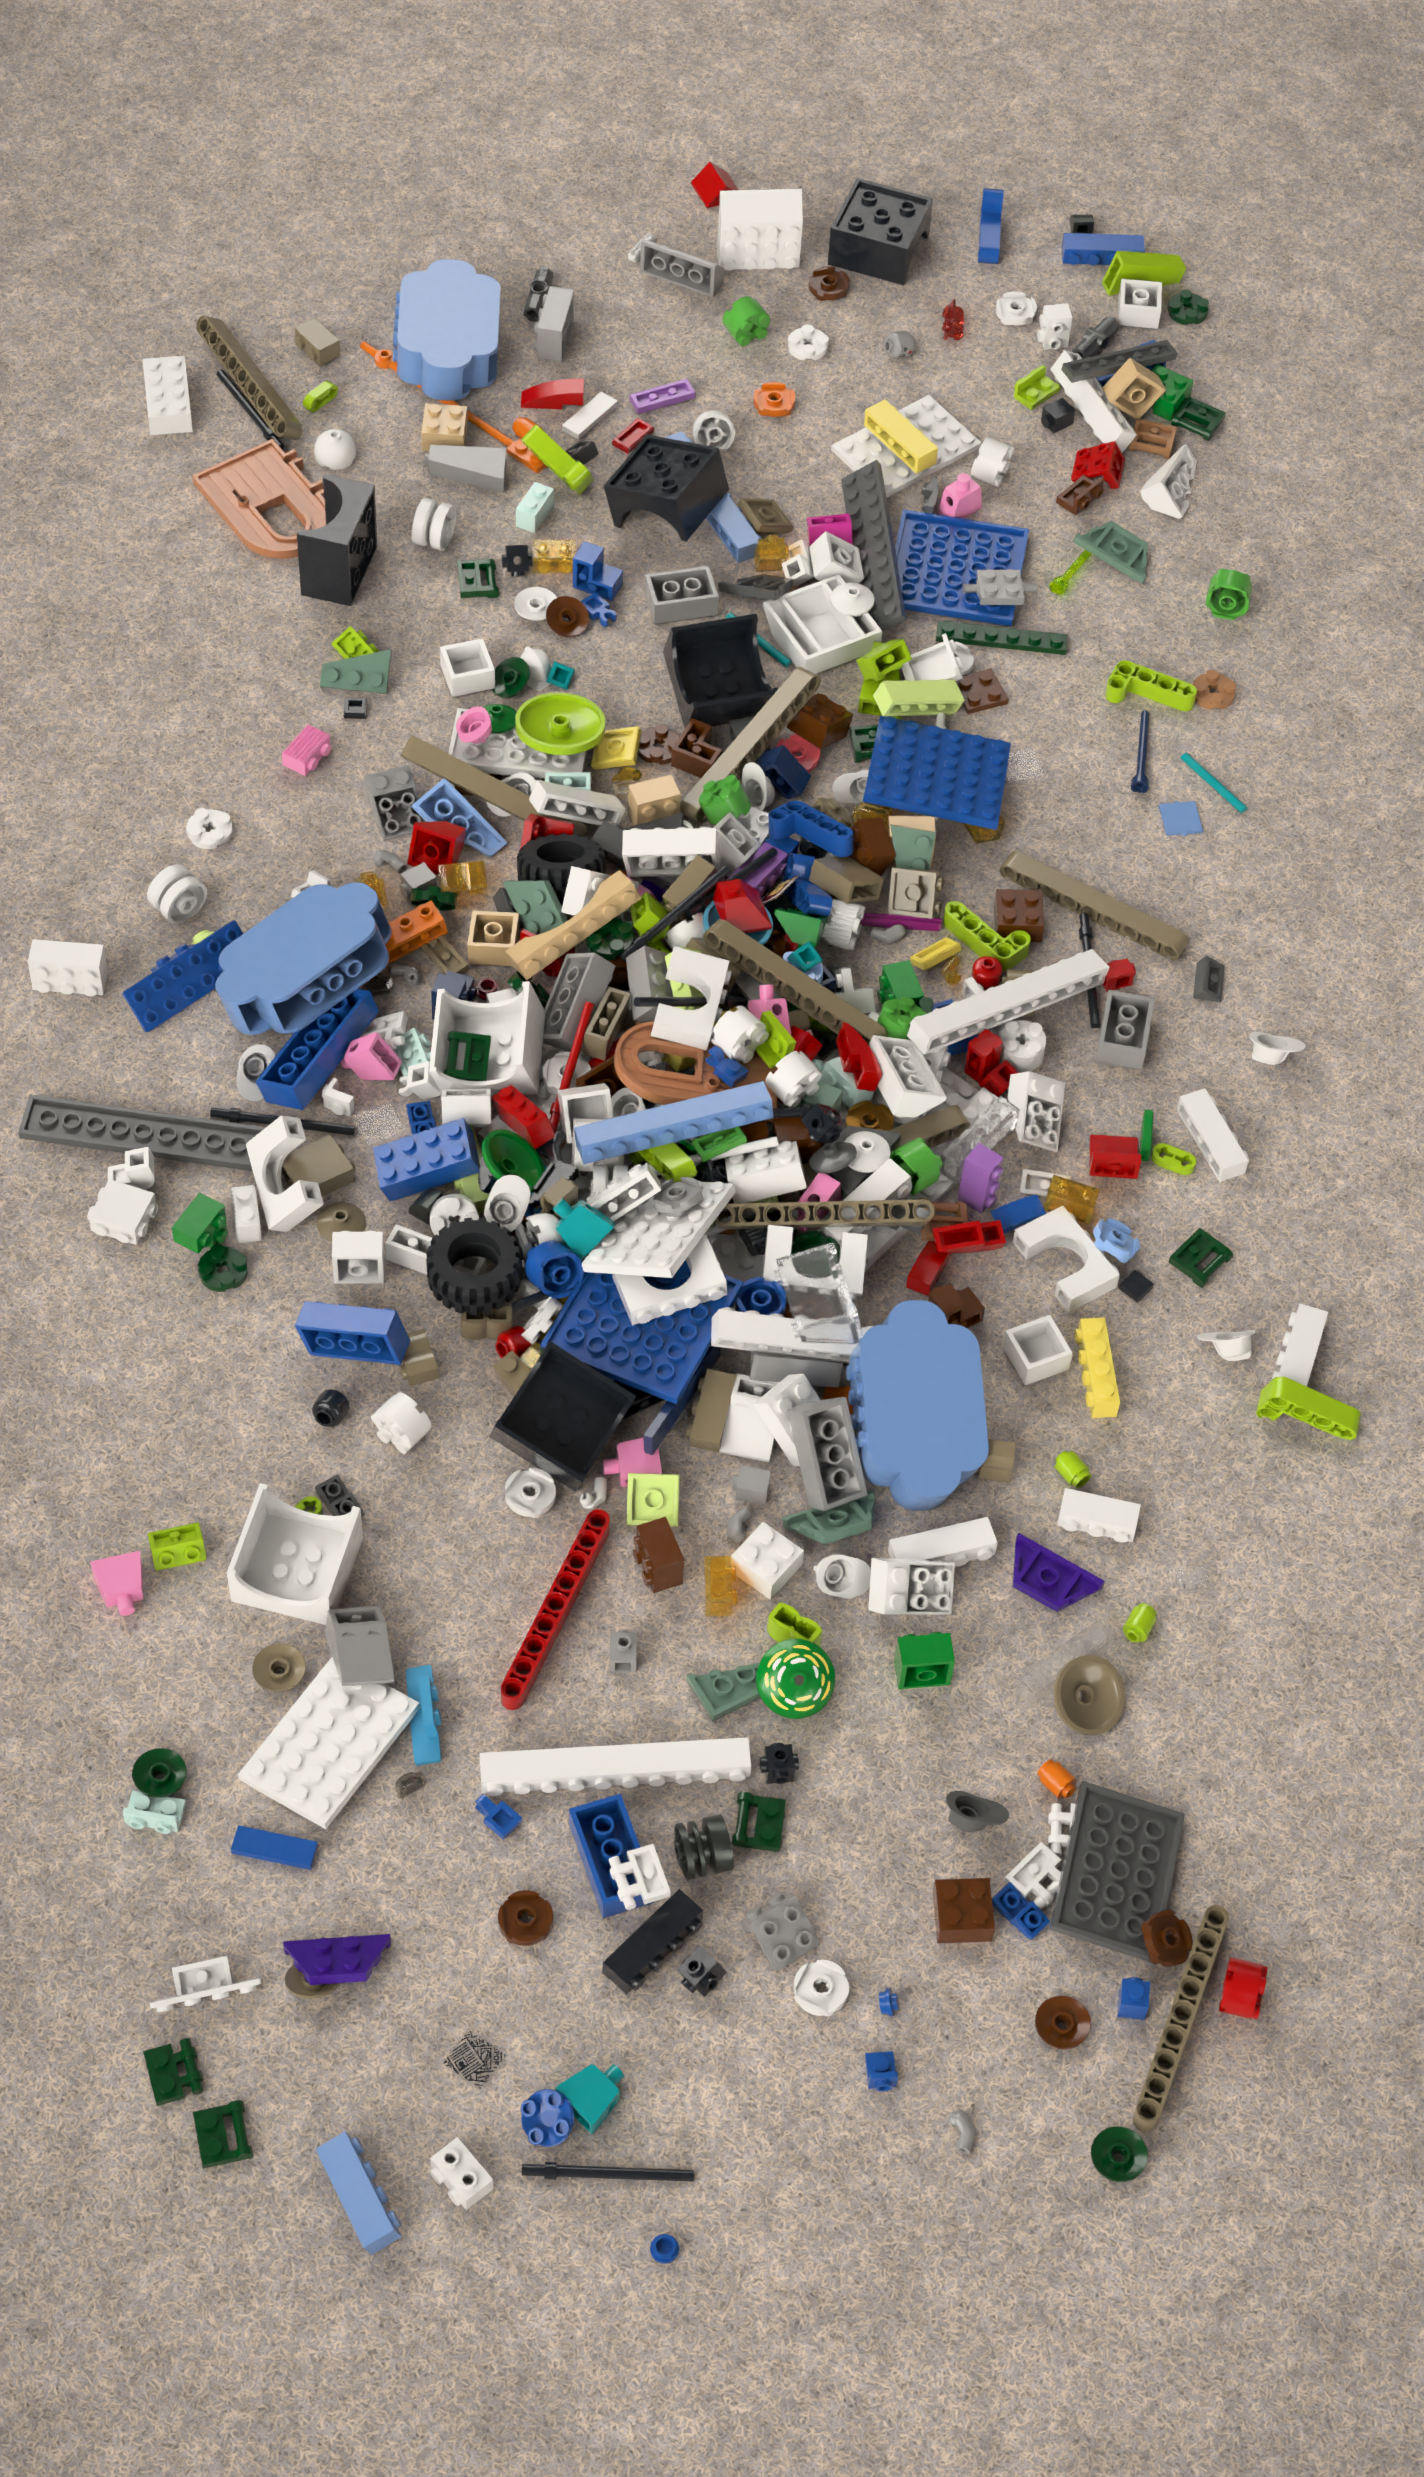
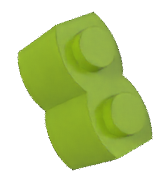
M778 1603L768 1615L767 1632L777 1642L787 1639H804L820 1647L821 1627L812 1619L800 1616L798 1611L792 1606Z

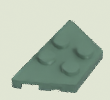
M1113 521L1105 523L1101 527L1092 528L1089 533L1084 535L1080 533L1075 535L1073 539L1075 544L1142 584L1146 579L1147 542Z
M508 880L503 882L516 912L519 913V918L525 930L538 935L568 921L566 914L561 912L562 906L549 880Z
M873 1489L867 1491L868 1495L826 1511L811 1508L782 1517L783 1526L786 1529L823 1544L834 1543L839 1539L852 1535H860L872 1529L876 1500L875 1491Z

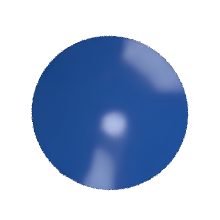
M542 2089L533 2093L521 2104V2123L530 2143L540 2145L541 2147H554L561 2144L570 2135L574 2125V2111L569 2099L564 2094L562 2095L561 2092L554 2089Z

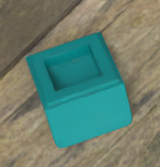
M554 661L546 682L567 690L575 669Z
M807 942L787 957L793 965L804 973L823 961L810 942Z

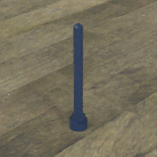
M1147 710L1141 712L1136 775L1131 779V790L1139 793H1146L1149 789V779L1145 775L1150 713Z

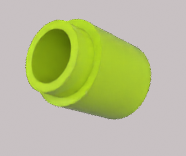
M1063 1451L1056 1457L1054 1468L1070 1486L1074 1485L1078 1489L1091 1479L1090 1469L1074 1451Z
M1140 1603L1133 1608L1122 1628L1128 1640L1144 1642L1156 1622L1157 1613L1152 1606Z

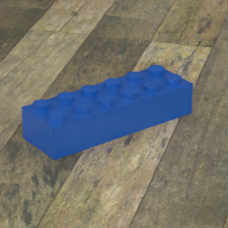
M356 989L308 1026L293 1033L256 1081L265 1102L299 1110L305 1109L342 1061L350 1042L359 1038L379 1013L370 991Z

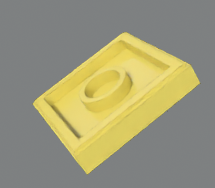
M640 727L606 730L602 740L594 746L591 762L592 768L599 770L636 765L641 737Z

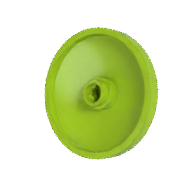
M547 693L535 696L519 707L515 717V730L518 737L526 745L537 751L553 755H572L587 751L596 746L604 736L606 721L602 710L587 698L570 693Z

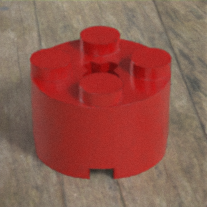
M1230 1957L1218 2012L1258 2020L1261 1997L1266 1986L1268 1967L1260 1963Z

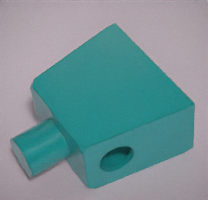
M562 1198L553 1207V1210L562 1218L557 1223L556 1230L580 1260L614 1228V1221L583 1200L578 1201L572 1207Z
M590 2064L555 2087V2090L561 2092L562 2095L564 2094L569 2099L573 2107L574 2118L593 2135L619 2102L620 2090L616 2084L624 2078V2074L615 2064L610 2066L604 2073L594 2064Z

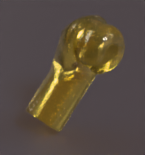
M623 767L617 775L612 777V783L616 787L626 786L631 780H640L642 776L641 771L631 767Z
M955 955L951 956L941 969L946 983L952 986L957 985L961 981V974L957 975L958 971H955L960 964V959Z

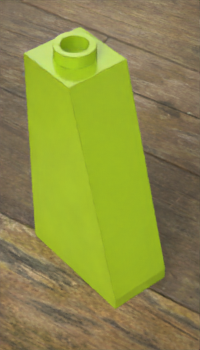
M1116 251L1101 283L1108 296L1119 294L1121 279L1162 282V286L1180 282L1185 274L1186 266L1180 255Z
M874 641L872 650L884 643ZM899 670L890 671L886 674L885 678L879 681H874V679L863 681L859 696L858 712L876 716L882 715L873 695L883 681H900ZM891 716L896 719L902 718V716Z

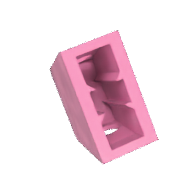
M968 474L958 475L957 481L944 489L938 514L964 519L982 508L981 487Z
M773 984L759 985L760 1000H749L748 1011L760 1020L762 1012L770 1010L791 1035L786 999H774Z
M378 1032L352 1040L341 1061L344 1069H352L362 1080H394L402 1063L401 1059Z
M818 1173L798 1202L842 1201L841 1183L826 1173ZM798 1209L799 1216L796 1221H802L806 1215L804 1211ZM820 1209L817 1211V1217L822 1220L829 1211ZM797 1228V1229L800 1230V1231H802V1232H805L808 1228Z
M643 1438L619 1443L616 1448V1458L602 1460L604 1475L619 1474L621 1487H628V1473L662 1474L659 1449L657 1448L653 1456L645 1453Z
M140 1551L90 1561L93 1577L106 1607L118 1605L120 1615L127 1616L135 1612L133 1602L143 1600V1566Z

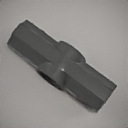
M548 267L537 269L533 282L530 283V292L524 308V316L529 321L536 322L538 320L539 309L543 308V296L548 294L549 287L552 284L554 272L549 270Z
M1112 316L1105 317L1095 328H1088L1082 341L1072 352L1079 354L1082 359L1093 357L1097 352L1101 353V350L1107 347L1109 340L1119 330L1120 324H1118L1116 318Z

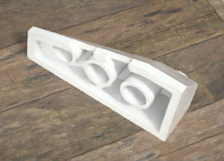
M1187 444L1183 445L1145 483L1140 491L1142 499L1149 505L1150 509L1178 519L1183 517L1189 508L1190 502L1185 499L1186 494H1191L1192 492L1189 480L1194 479L1197 464Z

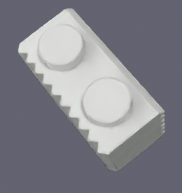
M255 1186L233 1187L231 1189L237 1242L261 1241V1227Z

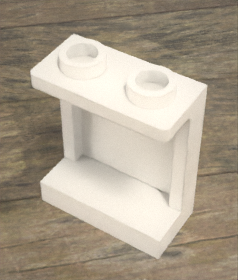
M945 633L942 635L944 640L942 643L912 654V659L904 663L902 667L905 679L909 681L940 679L957 681L962 679L960 670L964 668L960 657H955L954 655L955 652H958L954 640H949Z

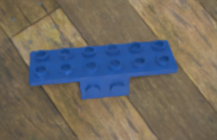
M235 920L224 925L197 944L187 945V943L178 946L174 949L175 954L170 957L168 955L163 956L156 961L157 965L150 969L152 973L122 992L145 1032H150L215 989L216 980L223 972L219 964V956L222 950L243 935Z

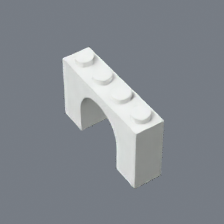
M674 946L665 979L697 988L705 996L707 1004L696 1010H684L659 1003L650 1036L707 1050L709 1041L711 1042V1038L714 1039L716 1035L713 1032L714 1022L717 1023L722 1013V1009L718 1008L719 1003L724 1004L727 990L723 989V985L729 984L732 972L727 970L729 961Z
M281 1115L246 1143L269 1230L290 1231L324 1205L317 1182L298 1180L285 1191L282 1187L281 1169L285 1158L292 1150L306 1140L300 1118Z
M1064 1206L1015 1229L1013 1244L1026 1260L1053 1247L1071 1249L1082 1258L1085 1266L1078 1272L1060 1280L1056 1285L1055 1296L1068 1313L1117 1288L1119 1280L1118 1269L1115 1265L1110 1264L1105 1258L1104 1252L1094 1245L1089 1233L1080 1227L1075 1216L1068 1212Z
M768 1225L763 1269L764 1280L776 1281L783 1289L792 1290L794 1295H807V1292H815L817 1297L831 1298L832 1294L842 1295L841 1299L856 1300V1297L862 1296L868 1235L843 1232L841 1235L839 1264L836 1270L825 1278L810 1279L801 1275L795 1269L791 1260L793 1227Z
M706 1234L703 1235L686 1258L691 1276L686 1283L678 1288L661 1290L648 1284L643 1276L612 1274L632 1325L647 1323L651 1319L663 1315L669 1316L676 1311L693 1308L698 1304L710 1300H718L727 1295V1281Z

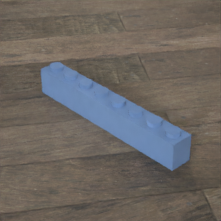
M683 431L664 437L693 443ZM726 493L706 519L737 563L760 556L761 547L763 546L761 536L756 534L750 521L746 520L740 507L735 505L731 494Z
M764 1081L574 1127L576 1147L584 1165L773 1118L772 1099Z

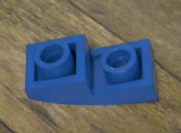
M430 1101L406 1104L412 1135L436 1127Z
M1036 1194L1003 1205L991 1211V1214L995 1221L1001 1220L1005 1234L1045 1215L1046 1212Z
M1011 1882L1003 1886L992 1897L993 1907L1029 1940H1032L1050 1922L1033 1901L1028 1902Z

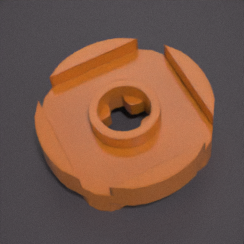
M767 382L762 384V388L755 390L753 403L758 413L762 416H788L795 406L794 391L785 388L786 385L783 383Z

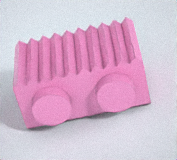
M308 724L282 752L283 765L304 776L310 770L314 771L323 756H328L331 751L330 735Z

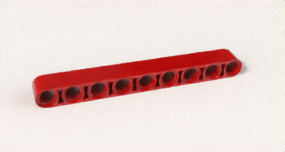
M595 1509L587 1515L502 1682L501 1703L508 1710H517L524 1704L609 1535L610 1517L604 1510ZM600 1524V1525H602V1526H601V1527H595V1526H593V1525ZM584 1545H591L592 1547L587 1548ZM579 1565L581 1568H573V1566ZM564 1586H569V1587H571V1588H570V1589H563L562 1587H564ZM553 1607H559V1608H561V1609H560V1610H552L551 1608H553ZM548 1628L550 1631L544 1632L541 1629ZM536 1649L539 1650V1652L531 1653L530 1650ZM520 1671H527V1672H529V1673H528V1674H525V1675H522V1674H519L518 1672H520ZM511 1692H515V1693H517L518 1695H516V1696H509V1695H507V1694H508V1693H511Z

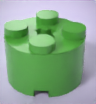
M751 296L738 299L732 304L733 308L731 311L727 310L724 313L723 325L741 347L748 345L752 339L757 338L761 340L768 334L767 328L770 324V316L760 303Z
M1222 568L1211 578L1206 597V606L1210 608L1215 617L1235 620L1236 617L1246 614L1252 594L1250 576L1236 570Z
M729 775L717 782H707L703 786L704 791L699 797V804L711 825H716L729 812L738 820V816L742 813L745 816L751 809V802L735 775Z
M902 997L901 1000L892 999L884 1002L877 1023L885 1028L888 1034L887 1037L910 1040L907 1034L912 1019L928 1013L915 1005L913 999Z
M922 1138L911 1140L890 1153V1158L911 1176V1196L918 1194L939 1180L940 1168L943 1165L941 1158L933 1154Z

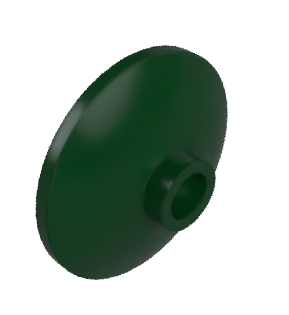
M511 657L502 661L495 668V688L492 691L501 698H510L520 693L530 678V668L527 662L519 657Z
M166 1748L151 1749L143 1753L135 1761L132 1769V1779L136 1788L141 1793L155 1798L166 1797L177 1792L184 1784L187 1776L186 1764L183 1758L178 1753ZM158 1774L165 1776L162 1779H155Z
M1115 2126L1101 2131L1095 2137L1091 2146V2160L1096 2170L1103 2177L1114 2182H1128L1137 2178L1144 2171L1148 2160V2151L1143 2139L1136 2132L1125 2127ZM1113 2155H1122L1123 2161H1115Z

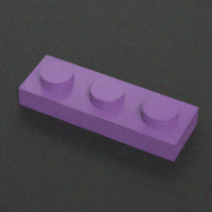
M688 379L630 394V402L637 414L695 398V390Z

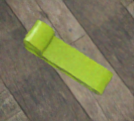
M536 424L521 439L522 443L568 487L575 490L579 496L594 481L590 471L581 462H576Z
M1123 660L1116 664L1108 678L1105 697L1111 703H1120L1125 699L1128 692H1132L1180 711H1190L1194 707L1197 689L1194 685L1131 661Z
M951 901L946 904L943 925L978 956H991L999 960L1003 972L1011 969L1028 956L1031 938L1027 932L1018 930L1003 938L964 904L958 901Z
M674 1142L627 1154L634 1165L647 1161L667 1181L673 1179L674 1183L682 1182L681 1177L693 1178L697 1175L695 1164L691 1158Z
M1286 1377L1273 1378L1261 1390L1256 1415L1259 1418L1264 1416L1274 1421L1285 1413L1329 1434L1348 1440L1356 1438L1361 1413L1356 1408Z

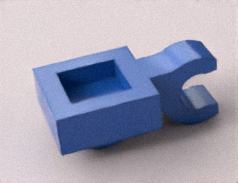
M714 1046L708 1051L711 1055L705 1061L715 1068L713 1074L732 1088L747 1077L749 1070L735 1059H725L719 1047Z
M484 1794L475 1801L477 1803L475 1809L486 1816L483 1823L502 1840L522 1822V1817L504 1801H501L496 1806Z

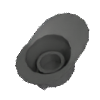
M953 1791L946 1796V1803L950 1808L949 1822L965 1832H977L983 1830L987 1825H1000L1009 1819L1008 1810L995 1801L977 1797L964 1791Z

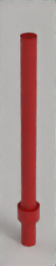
M585 1002L559 1090L570 1088L584 1041V1035L594 1008L593 1003ZM558 1094L549 1112L551 1114L549 1122L554 1134L557 1131L561 1118Z

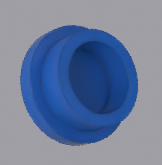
M886 1988L884 1992H879V2004L882 2015L894 2016V2010H899L897 1993H892L891 1988Z
M668 2234L656 2236L650 2245L651 2256L661 2264L673 2262L679 2253L677 2240Z

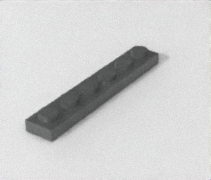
M1168 340L1066 362L1063 363L1061 370L1070 382L1074 383L1114 374L1129 358L1143 366H1149L1175 360L1178 353Z

